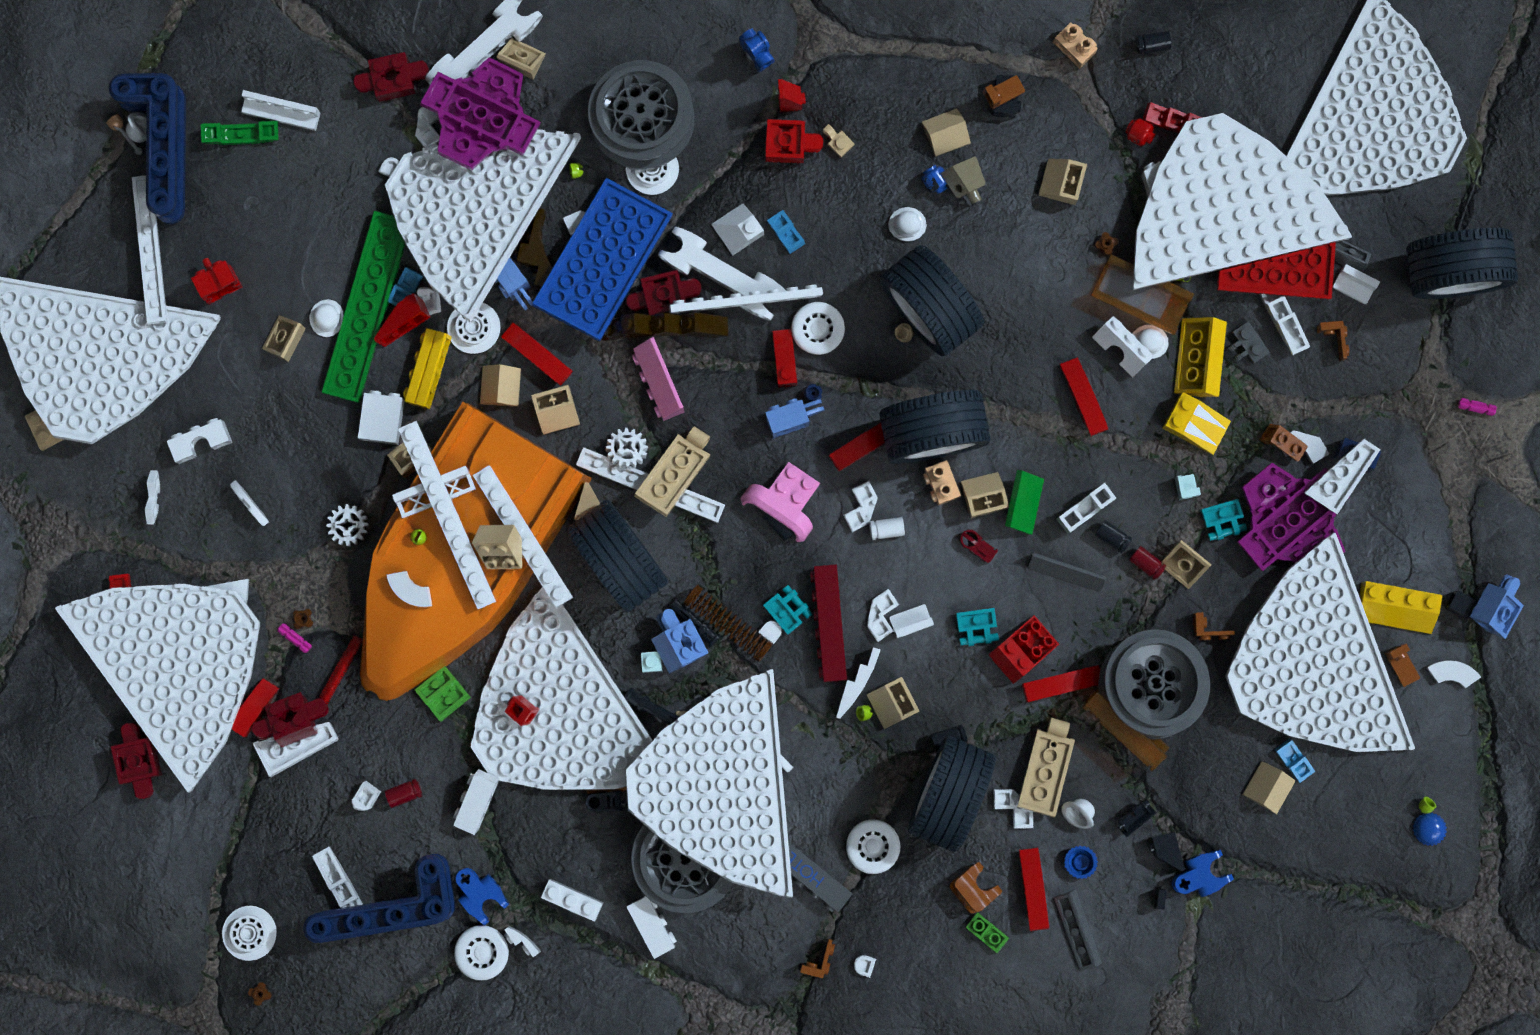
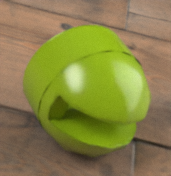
M569 164L572 179L583 175L584 171L579 170L583 168L581 164Z
M416 529L411 533L410 538L414 544L422 545L426 542L427 535L423 530ZM418 532H421L418 541H415Z
M862 705L857 707L856 715L859 721H866L872 717L873 713H870L871 708L869 706Z
M1424 797L1419 803V809L1424 814H1429L1436 808L1435 802L1429 797Z

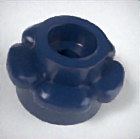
M815 384L808 385V388L804 390V396L808 402L822 398V389Z

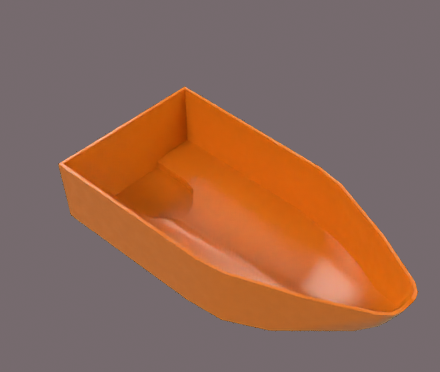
M466 402L461 403L431 454L440 475L466 466L469 470L476 490L451 500L496 602L477 609L433 507L404 519L397 507L388 521L372 556L366 593L360 665L361 685L366 691L369 690L377 694L381 700L389 701L405 694L430 678L444 666L447 667L491 633L511 610L534 573L523 555L521 569H487L472 541L480 525L504 524L473 475L485 467L491 466L545 553L580 499L585 482L590 483L592 479ZM418 474L409 488L422 483ZM467 477L459 479L456 487L462 490L469 488L470 484ZM446 486L447 491L450 494L452 488ZM426 493L422 494L419 502L424 504L430 503ZM411 500L402 502L405 513L413 510L416 502ZM416 529L423 530L427 535L426 542L422 545H416L411 541L410 535ZM418 532L415 541H418L421 532ZM407 571L410 579L416 585L429 587L432 606H414L400 599L389 585L387 575Z

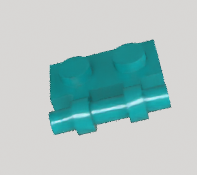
M1239 499L1201 509L1205 527H1214V532L1208 533L1210 541L1215 539L1219 541L1226 536L1240 535V532L1247 531L1245 523L1238 525L1237 519L1244 517ZM1230 522L1231 527L1221 529L1220 524Z
M787 585L782 589L786 593V597L782 598L777 593L763 606L786 634L789 635L803 623L798 618L799 615L803 614L808 619L812 613L808 609L809 606L803 603L797 596L796 590H792ZM790 600L798 608L795 612L787 604Z
M995 608L956 613L958 632H966L967 637L960 638L961 646H974V644L984 642L985 644H991L992 641L999 640L998 633L990 634V628L997 627ZM973 630H984V635L973 636Z

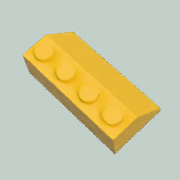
M1214 317L1182 318L1175 394L1184 392L1190 396L1219 397L1226 321Z
M1369 581L1361 583L1359 597L1369 623L1432 634L1440 614L1442 595Z

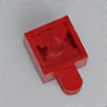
M767 119L766 162L804 163V152L821 151L823 147L822 136L820 134L805 133V121Z

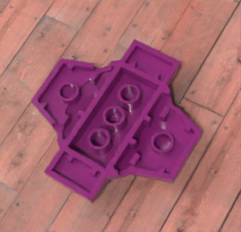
M490 57L476 68L468 78L462 79L461 77L454 80L437 72L420 103V106L438 114L437 117L442 128L437 154L471 171L492 152L503 149L507 150L508 148L524 156L541 122L524 114L519 104L523 74Z
M1270 463L1241 487L1252 517L1250 531L1241 537L1237 543L1260 571H1264L1277 559L1289 560L1295 564L1332 533H1336L1343 553L1346 552L1338 531L1333 524L1336 514L1304 493L1328 471L1326 468H1323L1310 480L1296 479L1277 465Z

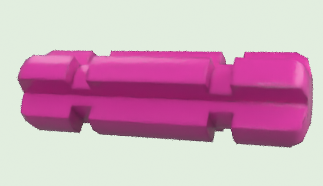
M1461 398L1458 402V408L1468 409V411L1481 414L1486 413V415L1490 416L1495 415L1497 410L1495 405H1487L1486 403L1474 400L1469 401V399Z
M283 623L277 631L281 635H285V638L296 647H300L299 649L302 652L307 653L311 649L312 645L304 641L294 630H290V627Z

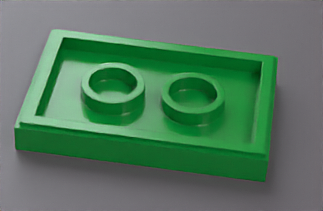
M1017 470L1005 523L1006 527L1025 534H1033L1044 483L1043 478Z

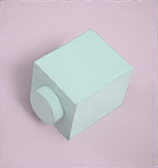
M658 652L641 653L643 673L663 672L662 659Z

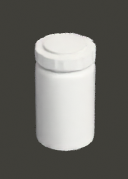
M902 517L876 520L875 522L870 521L869 528L872 540H876V538L884 539L905 536Z

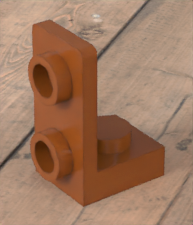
M1015 75L995 87L992 84L985 87L983 94L993 110L1025 93V89L1018 76Z
M1343 321L1319 323L1317 325V333L1329 336L1334 335L1336 332L1339 361L1346 360L1347 356H1349L1348 344L1346 345L1345 341L1347 327L1344 326Z
M1269 424L1260 438L1263 443L1275 445L1295 461H1300L1308 448L1304 442L1281 425Z
M1203 612L1193 613L1194 637H1199V640H1211V636H1218L1219 640L1230 639V636L1235 635V631L1204 632V628H1207V618L1204 617Z
M1407 643L1384 653L1403 687L1420 679L1407 654L1410 651Z
M828 938L821 968H817L818 964L807 961L806 965H801L800 973L823 978L824 974L828 975L830 963H827L828 957L833 955L835 944H832V939Z

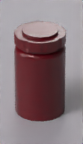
M1141 545L1129 559L1131 563L1152 577L1154 581L1159 578L1166 567L1164 563L1162 564L1159 559Z
M417 779L385 790V795L391 808L415 800L417 797H423L422 789Z

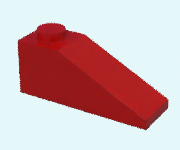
M778 79L780 112L802 110V104H806L805 92L801 93L800 86L783 79Z
M412 293L400 301L374 337L375 342L386 347L429 319L430 314L423 299Z
M792 330L773 331L778 388L797 386Z

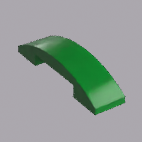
M261 121L257 124H201V142L205 144L240 145L279 140L278 121Z

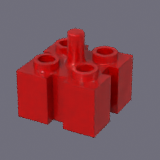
M209 258L203 259L202 263L205 269L196 272L195 276L191 278L200 297L209 305L220 300L228 293L231 294L243 287L233 267L226 261L222 262V260L211 264Z

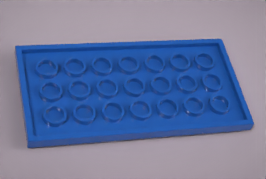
M606 178L533 301L532 306L600 342L672 218L673 213Z

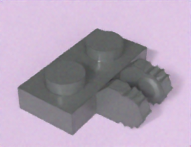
M1249 321L1232 332L1237 342L1226 349L1228 353L1233 352L1239 346L1244 350L1243 353L1235 356L1233 359L1235 363L1247 355L1254 364L1270 353Z

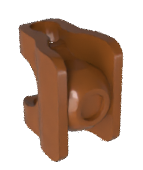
M980 862L970 866L949 884L951 891L971 914L982 911L1002 893V889L998 885L987 891L981 890L978 887L976 879L984 868Z

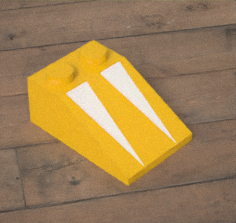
M1182 392L1162 429L1214 455L1231 421L1198 399Z

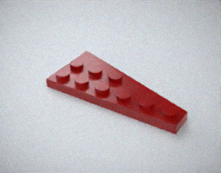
M1336 242L1218 271L1217 291L1332 299Z

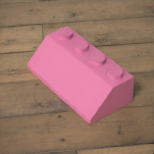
M652 337L633 349L635 354L632 355L635 365H640L642 369L639 374L643 383H648L650 389L646 391L650 400L654 399L657 406L654 407L657 417H662L663 421L684 413V408L655 339Z

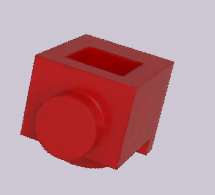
M519 695L510 698L507 702L508 707L504 712L520 726H524L532 722L540 708L535 707L525 697Z

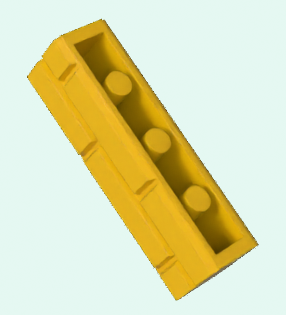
M426 328L425 333H422L420 337L421 347L416 352L414 358L416 364L409 374L410 384L409 387L405 388L403 395L404 401L408 404L426 409L431 408L452 338L447 333Z

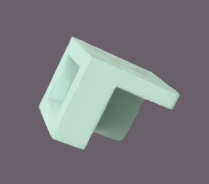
M1193 474L1175 477L1179 500L1201 495L1200 488L1196 487Z

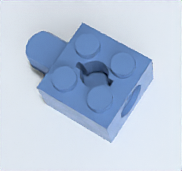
M509 258L495 283L499 282L498 288L506 299L508 297L512 301L516 299L522 308L527 310V306L519 296L523 295L530 306H532L533 301L526 293L531 287L512 259Z
M796 398L787 401L785 406L779 407V405L768 408V412H765V418L773 439L808 427V417L825 410L824 407L806 410L822 404L821 399L803 404L802 400L797 401Z
M1504 575L1499 586L1488 583L1477 605L1473 608L1470 617L1487 632L1506 639L1524 606L1514 597L1520 586V580L1510 575Z
M666 609L657 615L656 620L663 632L651 640L669 674L708 654L691 619L680 624L672 609Z

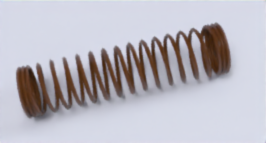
M699 584L696 585L683 604L686 606L690 605V609L697 605L694 612L697 613L701 610L700 617L707 612L704 620L706 621L712 616L709 624L716 621L714 628H717L722 623L719 632H722L727 627L724 636L731 632L729 640L737 634L734 643H737L742 638L738 646L741 647L746 643L744 651L752 645L748 655H751L757 649L753 659L760 662L773 645V642L768 640L760 650L766 640L765 637L753 649L762 635L760 633L747 647L757 631L754 630L743 642L752 626H749L738 638L747 622L732 636L742 620L740 618L728 631L737 617L736 614L723 627L732 611L717 625L727 607L713 620L722 606V603H720L709 615L718 601L716 599L703 613L713 595L698 609L708 592H705L694 604L703 590Z

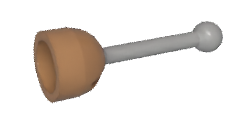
M118 114L112 116L106 124L112 130L120 131L135 149V153L141 155L142 149L137 147L122 129V118Z

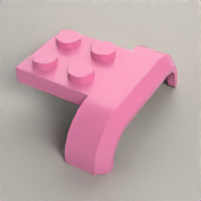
M788 462L769 489L758 484H751L742 495L741 502L743 506L747 503L757 506L791 529L796 535V542H803L812 531L813 525L801 510L820 483Z

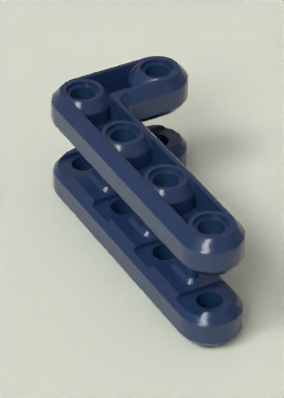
M118 74L109 83L108 89L112 98L129 113H147V208L163 223L176 224L181 221L185 213V93L176 84L174 79L167 74Z
M433 853L423 856L417 861L415 865L417 896L326 910L310 915L303 925L305 937L313 943H323L433 925L448 920L454 914L456 905L448 860L441 854ZM430 865L434 866V873L431 872ZM436 904H438V905L440 906V908H441V911H440V912L437 911V909H436ZM398 910L401 912V918L397 914ZM359 917L362 919V924L358 921Z

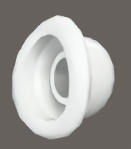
M134 112L128 115L129 123L126 126V134L132 141L137 143L146 141L147 115L144 113Z
M904 207L896 210L890 216L888 226L889 231L895 238L902 241H914L925 233L927 224L925 217L920 211L915 208Z
M329 299L321 300L311 310L309 317L310 325L319 336H334L340 331L344 312L336 301Z
M1143 325L1132 333L1154 356L1152 359L1161 357L1168 348V337L1160 327Z
M1076 799L1073 802L1064 803L1062 814L1068 823L1083 829L1094 826L1092 818L1094 817L1095 810L1089 801Z

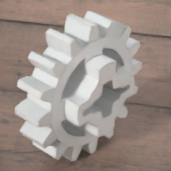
M625 428L624 432L618 429L617 435L612 433L611 439L607 440V445H609L606 446V452H609L607 458H613V465L619 463L618 468H621L622 465H625L626 470L629 469V465L636 468V463L642 464V458H646V451L648 450V446L645 445L646 439H641V433L636 435L635 429L631 432H628V428ZM637 444H638L639 449H640L639 453L637 452V449H636V445H637ZM615 445H616V448L618 449V450H617V453H616L615 450H614V446H615Z
M346 504L345 509L338 506L339 511L332 510L334 516L328 517L331 521L330 524H326L327 527L331 528L328 534H334L332 540L336 541L339 539L340 545H343L344 541L346 546H350L351 542L357 545V539L364 540L362 534H368L364 530L365 527L369 526L368 523L364 522L368 517L361 516L364 511L362 509L357 511V506L355 505L352 509H350L348 504ZM352 513L355 514L360 521H355L353 519ZM343 514L342 519L340 521H337V519ZM347 521H349L351 524H354L350 526L348 530L347 528L341 526L347 524ZM336 529L342 530L344 537H341ZM359 529L358 533L353 536V533Z

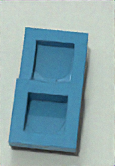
M783 210L767 220L789 254L805 245L804 239Z
M405 267L398 283L392 289L388 302L396 306L407 295L415 293L424 275L409 267Z
M1289 738L1274 749L1299 783L1315 772L1292 739Z

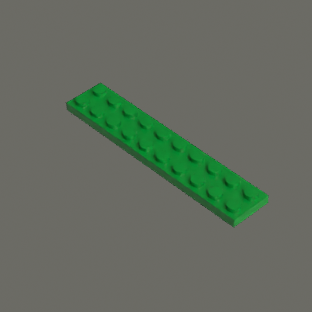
M377 211L373 213L322 390L323 394L356 403L361 401L377 345L374 337L382 327L389 297L406 244L398 230L395 216Z

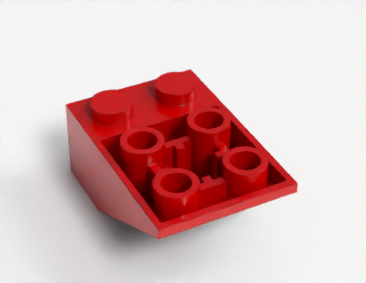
M1034 615L988 655L1014 684L1054 650L1059 643Z

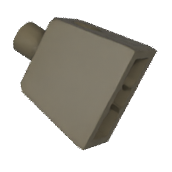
M976 156L941 172L956 198L967 195L971 204L982 200L977 190L985 186V180Z

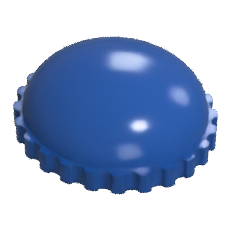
M1422 813L1414 821V835L1424 845H1437L1446 836V823L1441 816L1435 813Z
M1086 846L1071 848L1064 858L1067 872L1078 879L1091 877L1094 871H1096V867H1098L1096 854L1089 847L1086 848Z

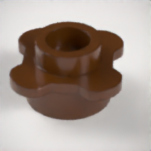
M1104 232L1101 235L1102 238L1096 242V248L1109 255L1112 253L1113 247L1118 245V239L1112 238L1108 232Z
M305 609L304 611L295 610L293 612L294 627L296 629H301V627L305 626L308 628L312 627V611L310 609Z
M260 982L257 987L251 988L248 991L249 996H252L256 1006H260L263 1001L269 1000L272 996L263 982Z

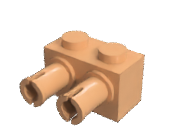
M1071 22L1053 41L1079 69L1098 49L1095 41L1086 37L1083 34V30Z
M947 460L925 468L923 477L926 484H930L932 488L930 495L933 502H937L939 506L960 498L961 494Z

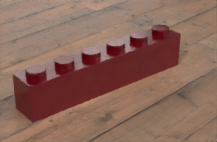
M837 564L814 566V571H810L811 583L815 582V590H812V600L817 603V609H813L814 621H818L819 628L815 629L816 640H820V648H817V657L822 660V667H818L819 679L823 678V682L846 681Z

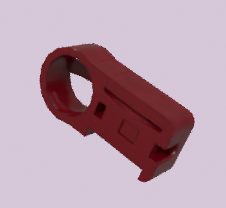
M964 531L960 537L961 545L985 563L991 562L998 549L993 550L994 548L984 540L981 541L983 538L976 531ZM966 533L974 534L976 536L977 541ZM963 537L972 542L974 546H966L963 543Z

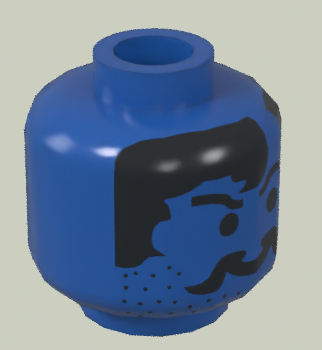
M934 165L923 172L924 175L921 180L928 192L933 193L936 191L939 194L947 189V183L941 175V172L945 171L943 167Z

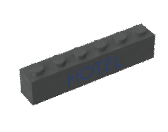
M788 841L791 875L795 877L793 881L800 887L805 885L809 888L810 891L808 893L816 900L819 897L824 900V906L831 912L834 910L839 912L852 896V893Z

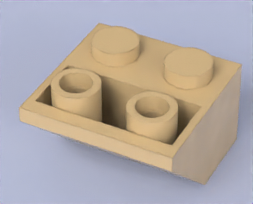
M1048 159L1039 196L1075 205L1078 201L1087 164L1070 159Z
M569 385L531 395L543 435L580 425Z
M998 472L961 481L970 518L1009 508L1005 488Z
M480 525L472 544L487 569H521L522 538L515 525Z
M902 677L867 694L884 729L919 712Z

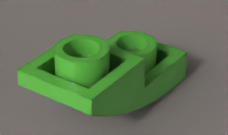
M979 913L966 926L970 932L997 954L1009 940V937Z

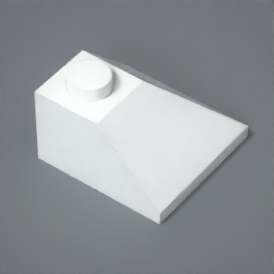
M743 203L711 224L732 256L764 235L763 228Z

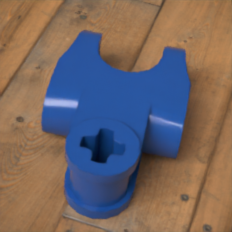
M752 28L739 37L742 49L749 54L758 72H762L775 62L769 52L770 44L761 31L756 33Z
M1221 850L1198 854L1184 861L1188 870L1173 878L1172 888L1174 891L1188 894L1198 890L1200 897H1205L1234 879L1232 874L1215 877L1210 870L1211 863L1223 855ZM1181 880L1187 882L1184 885L1185 888L1179 887V884H1181Z
M464 868L457 873L456 883L465 893L458 899L470 915L475 917L484 926L489 922L482 909L485 900H496L504 909L509 905L501 887L489 874L480 879L475 871L470 868ZM462 874H469L471 876L469 878L470 883L468 881H462V879L464 878Z

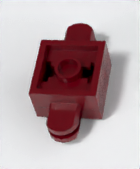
M405 52L368 60L370 72L356 75L354 85L361 93L374 90L379 102L416 94L413 81L425 79L429 68L422 60L409 63Z
M678 270L642 278L643 291L629 294L627 305L634 312L648 309L649 315L669 313V306L673 304V301L684 300L686 303L685 299L699 296L701 284L694 278L680 281Z
M299 692L266 705L265 709L268 718L255 722L252 731L260 740L274 736V740L282 748L318 734L314 720L326 716L329 712V707L321 698L308 702L305 696Z
M126 723L120 730L123 744L111 746L119 785L132 783L134 795L139 799H147L154 792L151 778L162 775L157 749L149 738L142 739L138 724Z

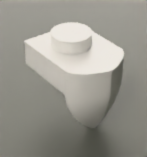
M420 287L417 290V295L423 299L429 314L441 312L440 295L430 287Z
M364 781L352 799L353 808L359 811L371 809L381 791L369 782Z

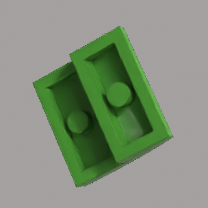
M446 666L438 670L415 689L440 722L471 698Z

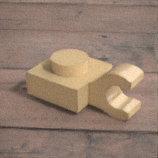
M829 124L822 131L831 140L828 146L840 158L855 145L843 131L837 134Z

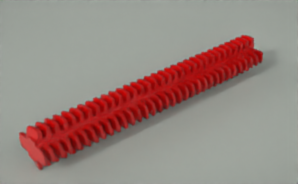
M353 636L354 639H351L350 645L345 649L342 660H339L338 666H336L332 673L334 675H331L330 681L326 683L327 685H325L326 687L322 691V696H319L326 704H329L328 702H330L329 700H331L335 693L336 687H338L344 677V672L348 670L347 668H349L348 666H350L355 657L356 651L362 645L363 639Z

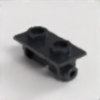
M1146 799L1144 801L1141 800L1132 809L1133 812H1128L1121 819H1118L1116 827L1126 837L1130 836L1157 813Z

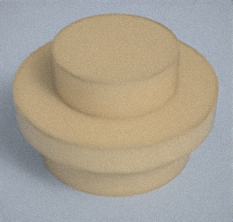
M902 323L895 329V336L901 342H909L913 337V329L909 324Z

